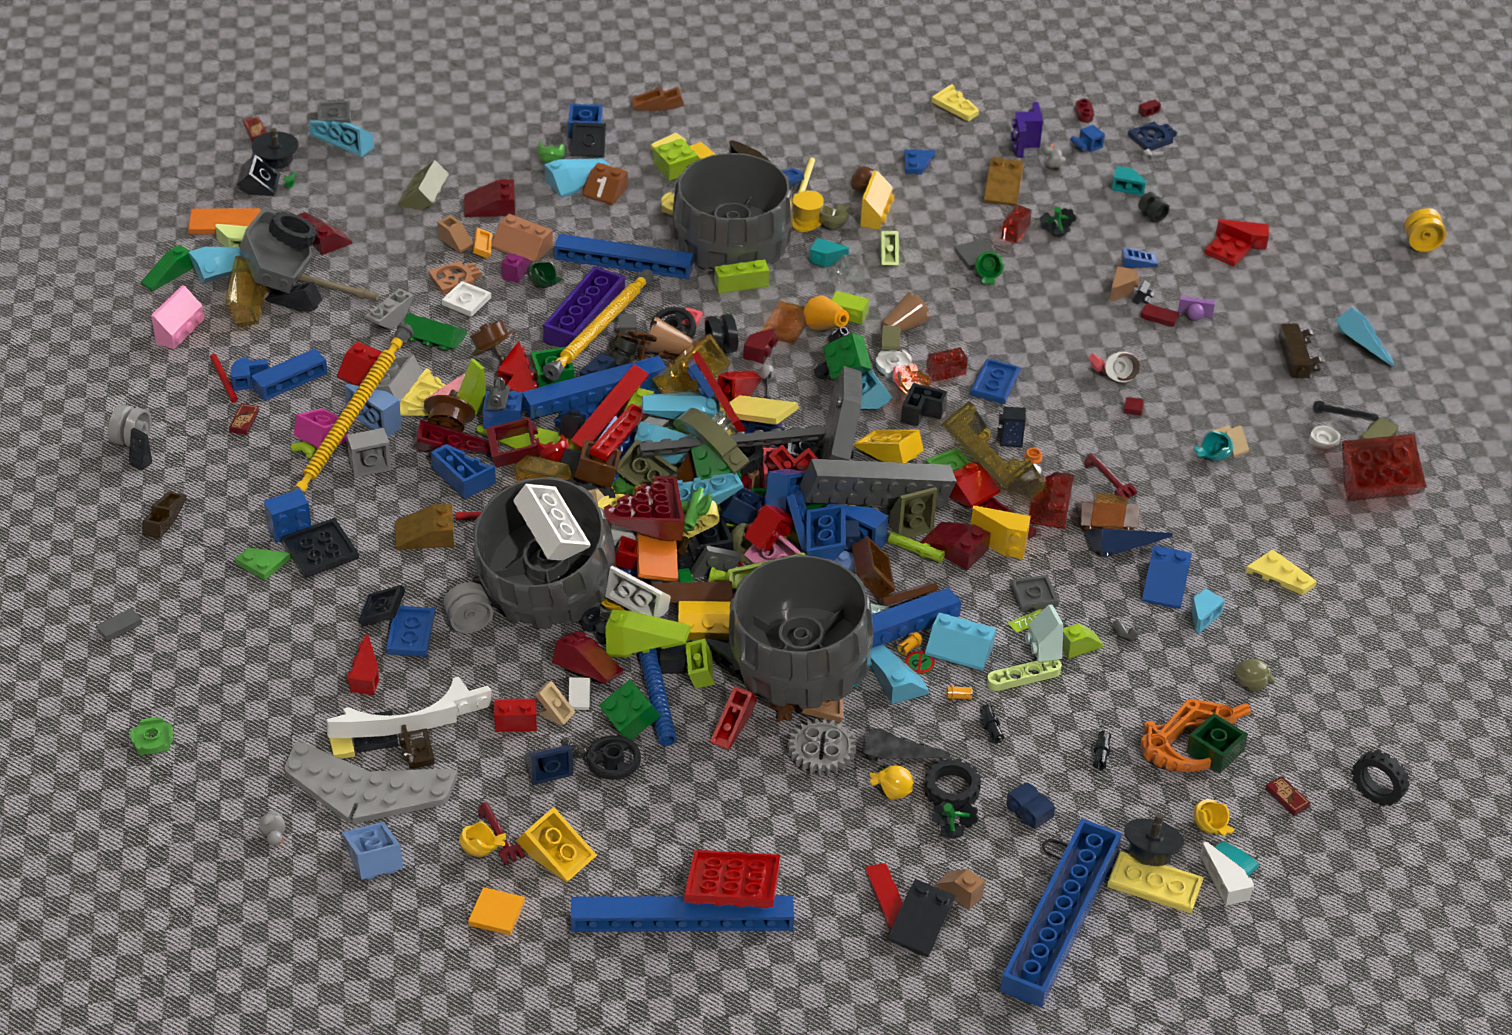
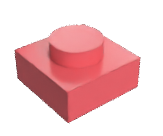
M686 307V310L693 315L697 327L703 318V312ZM687 319L681 322L684 325L690 326Z
M1092 353L1088 357L1092 362V368L1098 373L1102 371L1106 374L1104 360Z

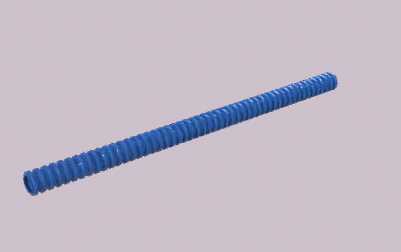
M620 567L624 572L638 578V570ZM656 648L650 649L648 653L640 651L638 653L649 700L661 715L654 721L658 742L662 746H670L676 742L677 737Z

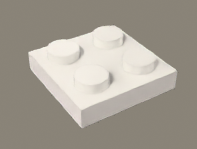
M461 281L442 299V305L472 317L491 299V292Z

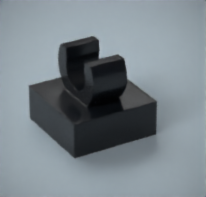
M1144 280L1132 302L1138 305L1142 300L1145 304H1149L1150 298H1153L1155 295L1154 291L1148 290L1149 282Z

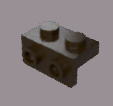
M406 724L401 725L402 733L398 734L400 746H405L402 749L403 759L408 761L410 769L434 765L435 759L427 728L407 732Z

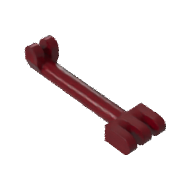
M1093 453L1088 454L1084 461L1085 467L1089 468L1094 465L1117 488L1114 495L1121 502L1137 495V490L1131 483L1123 485Z
M487 802L482 803L478 809L480 819L486 817L496 836L504 834L491 806ZM506 837L504 840L505 846H502L503 850L499 851V857L504 866L509 864L508 856L512 863L517 861L515 853H517L520 859L525 858L520 845L517 843L511 846Z

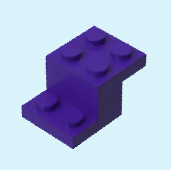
M1032 102V108L1029 109V112H1015V118H1012L1013 132H1010V141L1013 142L1012 150L1015 151L1017 158H1023L1024 148H1040L1043 117L1039 102Z

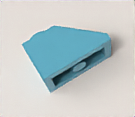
M1206 588L1200 594L1197 593L1192 599L1191 613L1195 632L1198 634L1222 614L1225 602L1223 598Z

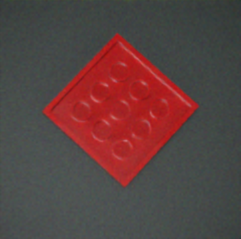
M694 850L684 894V902L692 904L706 903L716 906L774 907L781 855Z

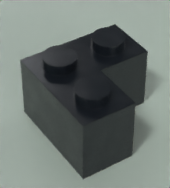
M912 383L902 405L901 422L919 426L923 415L941 419L946 409L948 391Z

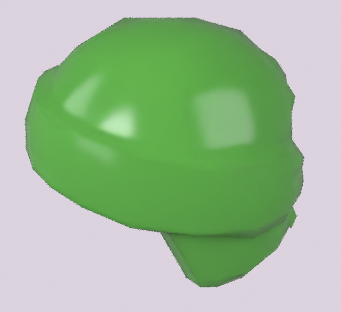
M542 142L538 145L537 155L545 164L562 159L565 156V146L563 144L557 147L548 145L549 148L544 147Z

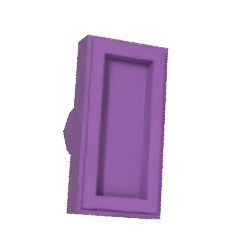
M1180 296L1178 312L1187 314L1194 321L1200 320L1202 317L1213 318L1215 301Z

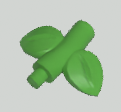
M698 487L696 492L692 493L690 501L681 502L685 519L684 530L693 531L700 515H706L711 507L712 494L704 495L705 490L702 487Z

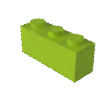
M766 260L716 266L714 284L718 294L769 287L770 270Z

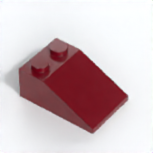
M514 179L496 180L464 194L465 217L507 216L508 214L516 216Z
M941 522L920 543H927L935 549L944 551V558L968 570L989 550L991 533L975 524Z
M574 631L556 642L552 660L553 664L605 684L623 674L624 670L593 638L586 636L584 632Z

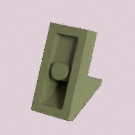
M899 326L882 327V350H900Z

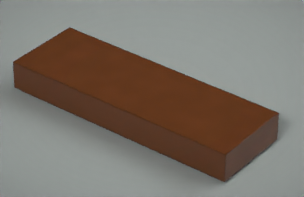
M926 583L876 599L878 605L886 606L937 591L938 586L937 583Z

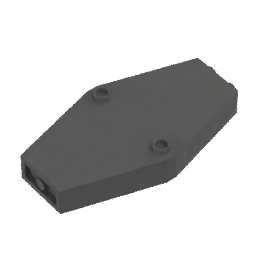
M264 207L245 230L240 243V249L255 283L289 293L307 270L313 251L311 246L309 248L304 247V249L299 247L293 248L291 245L287 246L282 241L279 242L276 237H273L272 233L269 232V225L273 215L278 211ZM286 227L287 229H289V230H291V231H293V232L300 233V232H298V231L295 230V229Z
M845 366L841 371L830 400L825 424L826 434L818 442L820 459L850 460L862 404L861 371Z

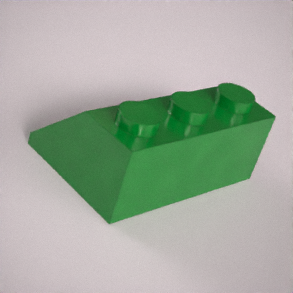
M410 313L406 314L404 323L412 327L414 335L408 340L416 342L417 339L423 340L422 344L433 346V343L439 345L438 348L449 351V348L456 349L468 332L452 325Z

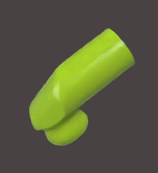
M306 441L291 443L292 452L303 451L307 459H311L315 454V447Z

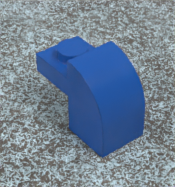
M247 356L235 361L231 366L234 391L252 389L251 376L268 369L267 359L249 361Z

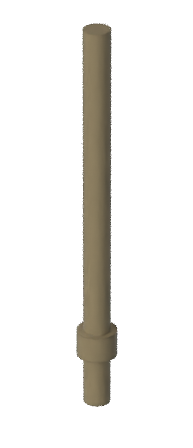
M304 274L299 279L303 282H314L315 285L350 293L358 298H369L376 301L379 299V294L367 291L365 288H354Z

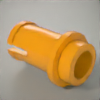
M917 632L910 633L907 639L897 645L898 651L904 650L901 654L905 656L914 647H919L922 642L921 635Z
M947 686V699L951 701L954 699L972 700V695H970L973 694L972 687Z

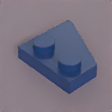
M904 150L905 173L922 175L925 168L930 165L931 159L935 158L936 150Z

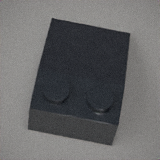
M915 878L887 940L929 957L951 913L956 896Z

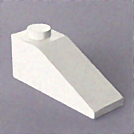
M1203 842L1200 858L1224 904L1227 906L1250 901L1254 884L1252 879L1248 878L1245 870L1211 844Z

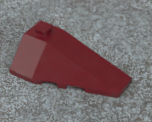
M306 212L297 214L302 216L303 219L309 220L316 227L317 234L312 245L321 255L352 244L351 239L335 227Z

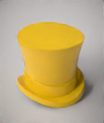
M816 191L797 193L793 197L795 211L793 212L792 228L798 232H808L820 227L823 224L820 219V211L824 203L823 196Z

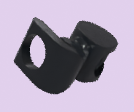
M594 607L584 612L582 615L583 631H595L596 640L601 644H606V624L608 620H600L599 607ZM595 613L594 617L588 620L589 616Z

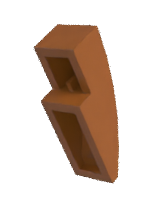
M662 87L631 97L633 107L637 110L661 111L685 106L679 87L664 92Z

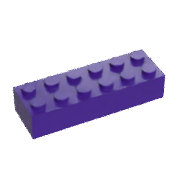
M594 266L543 324V342L560 348L567 347L625 289V276Z

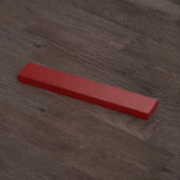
M696 351L692 356L736 430L744 432L745 428L708 365L700 353Z
M634 364L572 437L570 443L582 451L585 439L595 442L612 419L645 382L649 374Z
M631 403L591 447L589 454L607 461L640 422L644 420L647 413H642L641 407Z

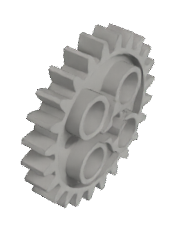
M816 718L815 723L807 720V726L801 723L800 729L795 728L794 733L790 734L788 748L791 760H796V766L802 765L803 771L809 768L810 774L818 771L819 776L822 771H825L827 776L831 770L835 774L838 773V768L844 771L845 765L850 766L851 760H854L856 754V739H853V733H848V727L842 729V723L837 726L834 725V720L830 723H827L826 718H824L823 722H819ZM825 734L823 759L820 760L821 735Z

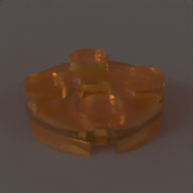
M913 363L902 366L896 372L895 377L898 376L899 379L897 383L907 394L912 383L930 387V377L924 375Z

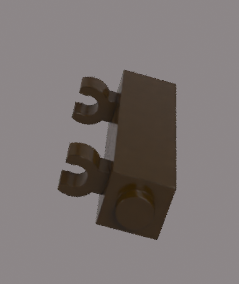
M1298 323L1281 324L1278 339L1291 377L1310 378L1311 369L1313 371H1321L1319 364H1322L1323 361L1319 356L1310 359L1306 344L1311 343L1310 337L1307 336H1313L1311 329H1305L1301 332Z

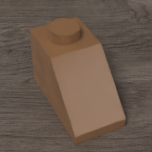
M1117 266L1110 301L1133 294L1134 288H1138L1140 277H1137L1138 270Z
M969 869L947 872L935 884V887L955 895V900L970 910L983 898L985 880Z

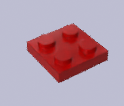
M1221 233L1205 249V254L1235 267L1251 251L1252 245L1228 234Z

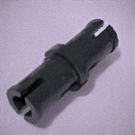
M983 705L980 708V713L984 719L983 725L988 730L991 741L993 743L1002 742L1001 739L1004 740V735L1000 729V721L996 718L992 705Z
M1104 730L1098 733V741L1094 747L1095 758L1093 767L1098 769V764L1100 763L1099 770L1106 768L1107 756L1110 755L1111 751L1109 746L1111 733L1107 731L1106 737H1104Z

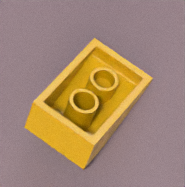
M873 430L854 443V447L883 462L907 463L911 459L917 458V455L924 451L919 430Z
M973 505L971 524H975L991 533L989 547L1003 556L1018 559L1024 558L1031 516Z
M555 807L549 810L516 840L531 858L566 883L597 856Z

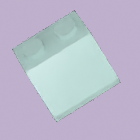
M1048 605L1029 623L1028 632L1025 634L1026 643L1031 646V652L1035 654L1039 662L1062 659L1063 623L1053 605Z

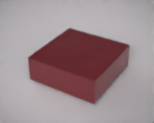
M1126 397L1124 413L1142 416L1144 399Z

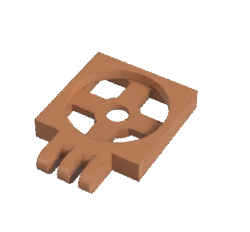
M461 261L428 270L429 277L442 295L451 292L461 279H464L463 282L474 286V279L482 276V273L474 263L463 265ZM457 269H459V270L461 271V273H458V274H452V273H451V271H454V270H457ZM444 274L445 278L437 280V275Z

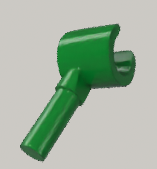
M293 172L289 177L284 176V181H286L285 187L293 188L295 184L293 178L296 176V172Z

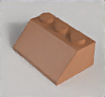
M508 214L499 223L491 248L506 254H516L533 262L539 261L553 247V230Z

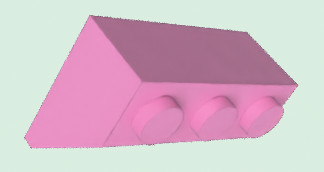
M183 285L151 315L156 344L175 349L204 320L202 304Z
M781 535L769 551L760 550L752 544L744 555L755 564L803 552Z

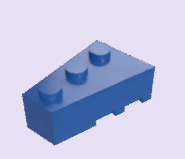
M448 444L431 452L432 469L464 499L496 483L495 466L491 464L487 466L481 463L480 459H472L466 456L465 452Z

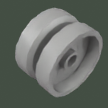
M125 404L118 405L111 415L108 426V436L111 443L130 447L132 428L142 431L149 437L152 423L149 410L138 407L134 408Z
M465 582L456 585L444 597L443 604L449 616L451 626L460 633L479 631L492 620L493 609L486 591L480 584Z

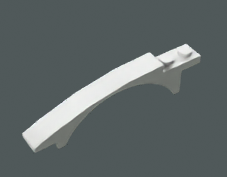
M455 677L449 690L439 701L417 712L404 715L381 716L363 713L348 707L343 709L344 715L327 719L328 738L387 736L402 733L401 725L405 724L407 732L455 723L459 715L490 707L491 689L489 686L469 691L459 677Z

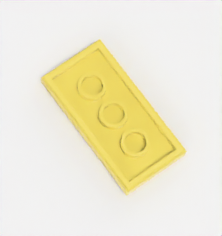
M741 395L730 401L740 420L777 425L799 409L797 402ZM723 407L720 408L719 417L729 418Z
M1120 851L1107 887L1192 914L1204 877L1167 865H1146L1135 860L1130 854Z

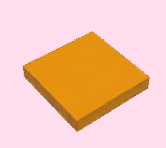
M483 887L468 920V924L472 927L511 936L525 904V897Z

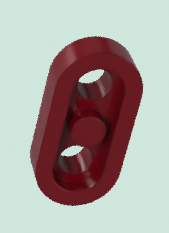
M1085 98L1077 100L1075 110L1078 120L1083 123L1092 122L1094 119L1092 103Z

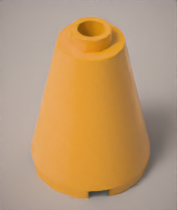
M819 295L811 298L805 305V323L813 330L822 331L846 326L849 321L848 312L826 296Z

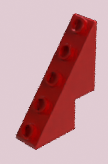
M519 341L498 368V377L503 378L505 386H510L509 391L524 392L537 388V383L533 381V371L529 369V359L525 358V347H521Z
M751 370L725 371V374L718 375V384L730 402L739 395L750 397L762 378L757 376V372Z

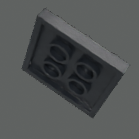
M335 518L281 537L283 546L290 553L291 558L304 578L359 559L358 551Z

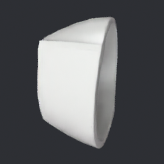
M1318 426L1312 430L1308 443L1319 449H1331L1339 444L1340 434L1332 427Z

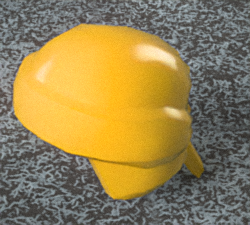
M889 766L879 773H869L870 778H872L870 779V784L874 786L880 783L885 795L890 800L902 799L913 790L912 775L908 769L902 766Z
M1206 799L1195 805L1193 818L1201 831L1224 837L1226 834L1234 832L1233 827L1227 826L1229 810L1225 804L1218 803L1212 799Z
M479 821L473 825L466 826L461 831L459 842L465 853L475 857H484L492 850H496L498 846H505L506 834L494 836L490 827L484 822Z

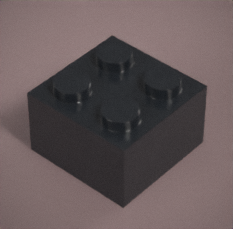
M722 515L719 516L718 524L689 538L688 547L694 562L697 561L705 546L733 551V539Z

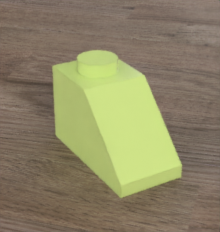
M899 231L880 232L881 266H899Z

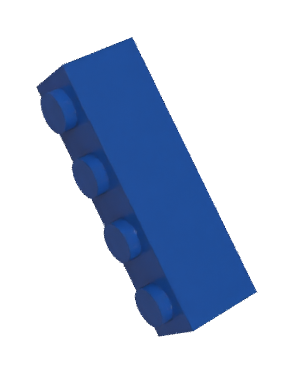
M314 348L252 375L253 390L263 401H266L328 374L326 359Z

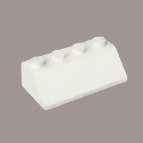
M534 484L524 485L513 501L548 559L565 560L590 547L591 544L556 487Z

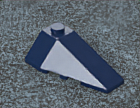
M1103 528L1086 530V535L1093 552H1099L1100 556L1112 557V553L1124 552L1173 536V533Z

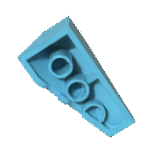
M309 121L311 136L363 157L374 148L373 134L360 127L344 122Z
M202 247L188 252L201 285L249 270L240 247Z

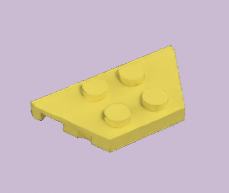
M428 368L423 371L410 388V391L403 397L400 403L401 416H429L424 408V400L444 387L445 384L438 377H433L431 370Z

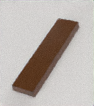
M732 581L652 583L653 587L671 596L670 603H679V601L732 600Z

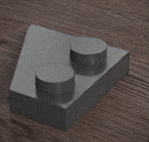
M705 546L690 573L693 574V578L708 576L712 567H715L716 570L727 572L729 569L735 568L740 561V552Z

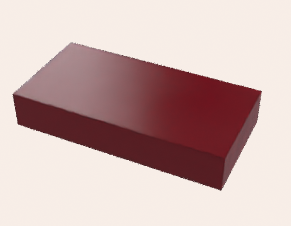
M1146 303L1140 318L1174 327L1180 313Z

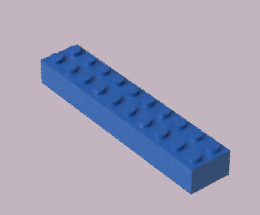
M1081 818L1002 975L1000 992L1043 1008L1119 851L1122 837L1121 832Z

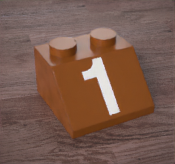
M597 163L589 173L583 197L613 206L628 188V171Z

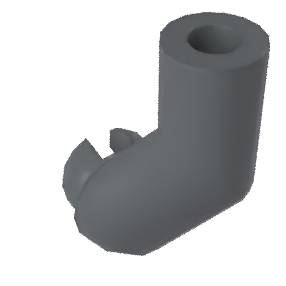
M1120 619L1112 623L1118 636L1133 641L1140 634L1139 629L1136 627H1131L1130 630L1126 629Z

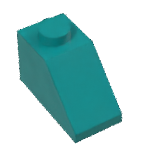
M1116 166L1111 190L1143 196L1147 181L1133 168Z
M817 238L810 248L809 263L828 267L846 263L849 260V247Z

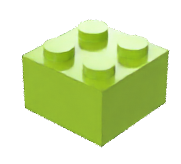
M682 138L653 147V164L669 181L677 179L687 166L698 161V154Z

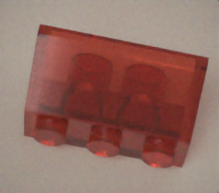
M1054 472L1035 482L1028 515L1031 516L1030 524L1065 529L1073 487V474Z

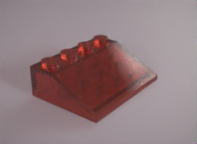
M1415 434L1342 441L1343 478L1348 501L1420 494L1427 487Z

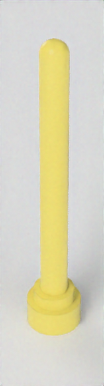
M812 157L808 160L804 172V180L801 181L798 193L806 190L815 159Z

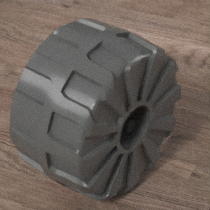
M721 153L710 155L691 163L679 175L675 184L673 204L675 240L678 239L679 251L694 253L693 260H695L696 266L707 270L709 267L715 269L716 266L756 260H766V263L772 264L784 255L786 247L790 242L793 222L792 193L789 178L774 163L749 154Z
M528 478L518 481L516 484L496 493L488 501V504L475 521L473 528L475 545L472 549L480 582L492 605L497 603L504 611L507 619L515 623L519 621L531 623L538 629H550L552 624L562 622L572 624L581 620L584 612L590 608L598 607L604 601L610 567H616L615 546L605 513L601 507L597 506L592 494L582 486L565 481L563 478ZM534 484L556 487L591 544L590 547L565 560L548 559L513 501L524 485Z
M793 555L765 562L739 582L735 596L730 602L729 642L735 670H740L744 679V686L750 692L755 693L757 691L767 697L769 703L781 707L788 703L798 704L803 709L821 706L823 701L829 699L838 701L853 691V685L860 683L867 675L870 668L874 626L871 601L866 597L864 583L856 574H853L840 563L830 559L809 555Z

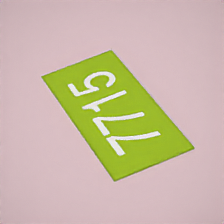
M1039 609L1010 621L1008 624L1016 633L1025 630L1042 610Z

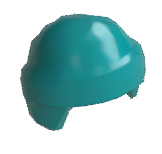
M1210 431L1205 435L1201 447L1195 446L1194 451L1197 452V457L1208 458L1212 461H1222L1231 455L1233 441L1230 436L1223 432Z

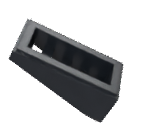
M132 428L129 462L134 467L144 470L152 464L148 435L136 428Z

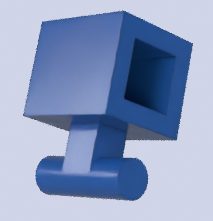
M1090 125L1080 129L1079 139L1076 136H1072L1070 141L1082 151L1087 149L1089 152H1093L1103 148L1105 134L1094 125Z

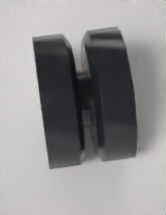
M731 313L722 314L720 319L716 316L706 317L704 329L709 353L712 356L720 355L723 349L727 353L737 352L739 341L733 315Z

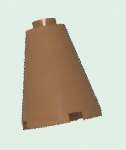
M913 292L907 293L881 322V331L883 326H899L900 333L927 323L931 318L926 313L929 311L928 307L918 295H911Z
M655 317L654 321L657 324L653 323L649 334L656 336L657 341H647L646 345H649V348L646 347V352L659 353L669 350L680 352L688 356V353H693L695 343H692L693 339L660 318Z

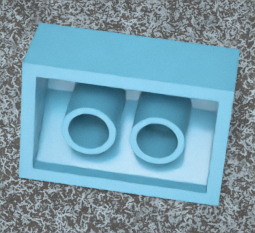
M938 613L931 630L925 655L983 671L994 647L997 628Z

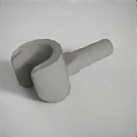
M1146 149L1144 151L1146 156H1143L1145 162H1150L1153 157L1164 156V152L1154 153Z

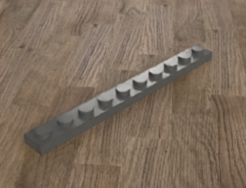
M811 425L800 429V427H792L789 430L777 428L770 432L757 430L749 434L737 432L730 436L737 443V447L740 448L822 440L826 432L825 427ZM682 437L679 440L673 441L671 439H663L660 442L647 440L639 444L637 455L638 457L687 453L692 452V448L704 445L705 443L698 437L694 439Z

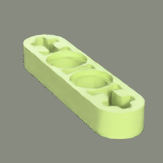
M1060 660L1034 661L992 671L988 674L987 687L993 691H1001L1055 678L1060 675L1062 664ZM1029 670H1036V671H1038L1039 673H1038V674H1031V673H1029L1028 671H1029ZM1016 674L1019 675L1020 678L1013 679L1010 677V675Z

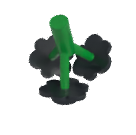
M1058 206L1054 209L1055 216H1051L1046 212L1040 217L1041 228L1052 231V234L1058 237L1065 236L1070 232L1071 229L1069 227L1077 219L1072 209L1063 208L1061 210Z
M942 802L939 806L936 805L933 808L935 813L932 814V820L936 823L939 822V825L943 827V830L940 831L941 836L948 837L949 839H956L964 835V826L954 823L956 816L960 817V824L966 825L968 828H971L979 820L977 815L978 808L973 807L972 803H966L964 808L960 809V812H956L952 805L947 802Z

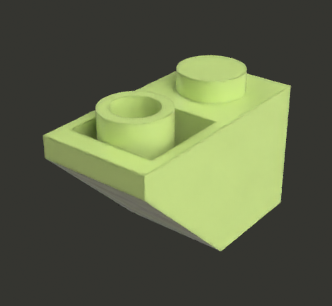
M216 224L217 240L225 247H240L241 240L248 226Z

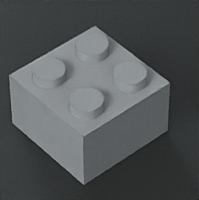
M384 428L347 435L349 462L355 478L392 470L389 440Z

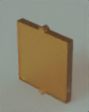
M1096 492L1091 526L1123 530L1128 497L1116 496L1114 493L1104 494Z

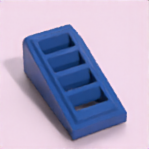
M1122 248L1121 259L1125 268L1158 267L1154 253Z

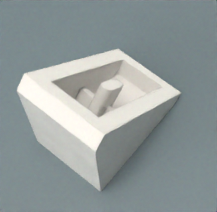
M569 677V704L574 710H589L591 678Z

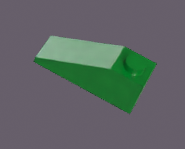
M182 245L167 251L143 278L141 284L153 292L192 270L194 267L188 253L190 251Z

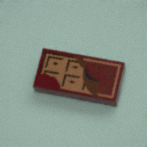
M259 116L243 119V124L252 142L258 136L267 133Z
M241 403L229 426V432L248 435L259 413V406Z
M1283 776L1266 784L1265 790L1293 816L1310 807L1311 802Z

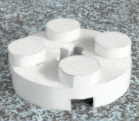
M881 350L878 353V357H876V368L884 374V377L891 379L893 378V367L895 366L910 373L912 358L904 350L902 352Z

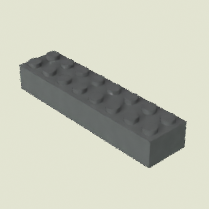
M811 459L799 487L803 493L805 503L894 506L902 495L936 487V507L943 508L957 480L950 465Z

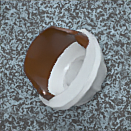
M1128 352L1114 353L1105 362L1107 376L1117 382L1131 381L1140 370L1138 359Z

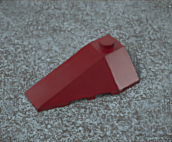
M423 420L419 422L413 441V448L422 452L427 451L431 453L446 444L465 453H490L491 451L489 440Z

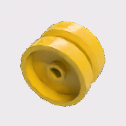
M1422 208L1411 213L1405 220V232L1410 246L1414 250L1419 252L1435 250L1446 239L1447 234L1444 224L1436 210Z

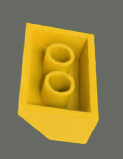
M876 170L873 171L862 198L860 226L880 230L882 224L886 223L887 214L890 213L895 195L892 194L893 187Z
M679 601L678 622L692 627L687 640L709 638L717 641H729L730 602Z

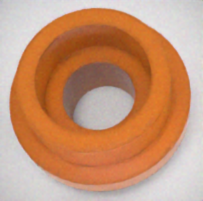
M1029 448L1024 454V460L1029 464H1039L1043 459V455L1038 448Z

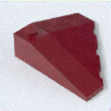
M656 476L652 479L653 484L649 486L643 484L635 489L636 494L632 496L626 494L617 499V505L614 507L611 505L604 507L608 523L661 540L682 541L685 519L677 477Z

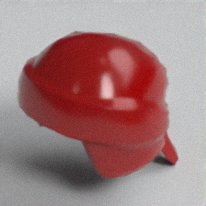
M561 435L558 443L553 444V441H551L547 445L542 443L537 445L539 456L551 464L561 462L564 450L570 448V444L564 435Z

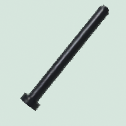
M1319 400L1313 405V411L1319 414L1329 412L1370 421H1377L1379 419L1377 414L1326 405L1323 401Z

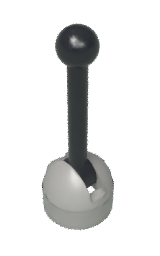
M764 365L760 368V376L765 380L764 398L771 399L769 396V381L774 377V368L770 365Z

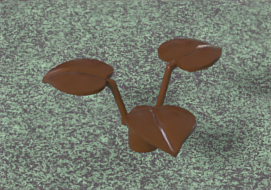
M628 330V335H616V338L621 336L639 345L638 361L650 358L645 356L646 341H657L656 336L635 330ZM664 350V352H659L657 355L686 364L690 360L686 355L676 351Z

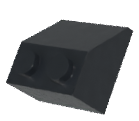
M254 154L242 165L236 185L249 195L274 196L281 174Z

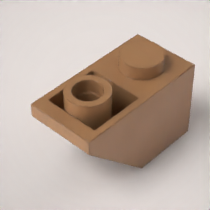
M452 215L437 222L438 238L460 254L473 247V242L462 222Z

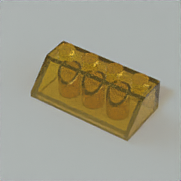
M238 255L235 256L226 302L238 327L255 325L259 323V318L262 315L261 308L264 305L266 286L254 282L245 258Z
M711 334L699 338L652 378L662 394L699 392L697 379L693 381L686 368L688 367L687 361L693 358L692 354L696 351L700 353L714 377L731 364Z

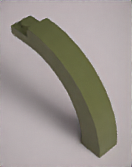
M689 408L674 420L673 425L681 433L693 434L701 439L719 456L734 475L750 463V460L737 447V443L704 412L696 408Z

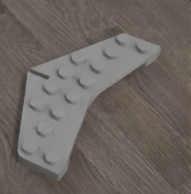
M295 742L285 764V774L290 780L347 823L350 822L356 808L352 818L353 824L444 805L448 802L458 777L457 770L367 771L301 742Z

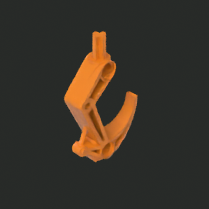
M1197 699L1186 700L1167 724L1155 725L1153 721L1145 722V735L1142 737L1140 745L1144 759L1148 762H1153L1159 768L1163 767L1165 770H1173L1175 772H1195L1210 768V758L1202 760L1189 759L1178 754L1170 745L1190 726L1198 728L1213 713L1229 723L1235 724L1236 719L1251 713L1249 704L1243 703L1231 708L1227 705Z

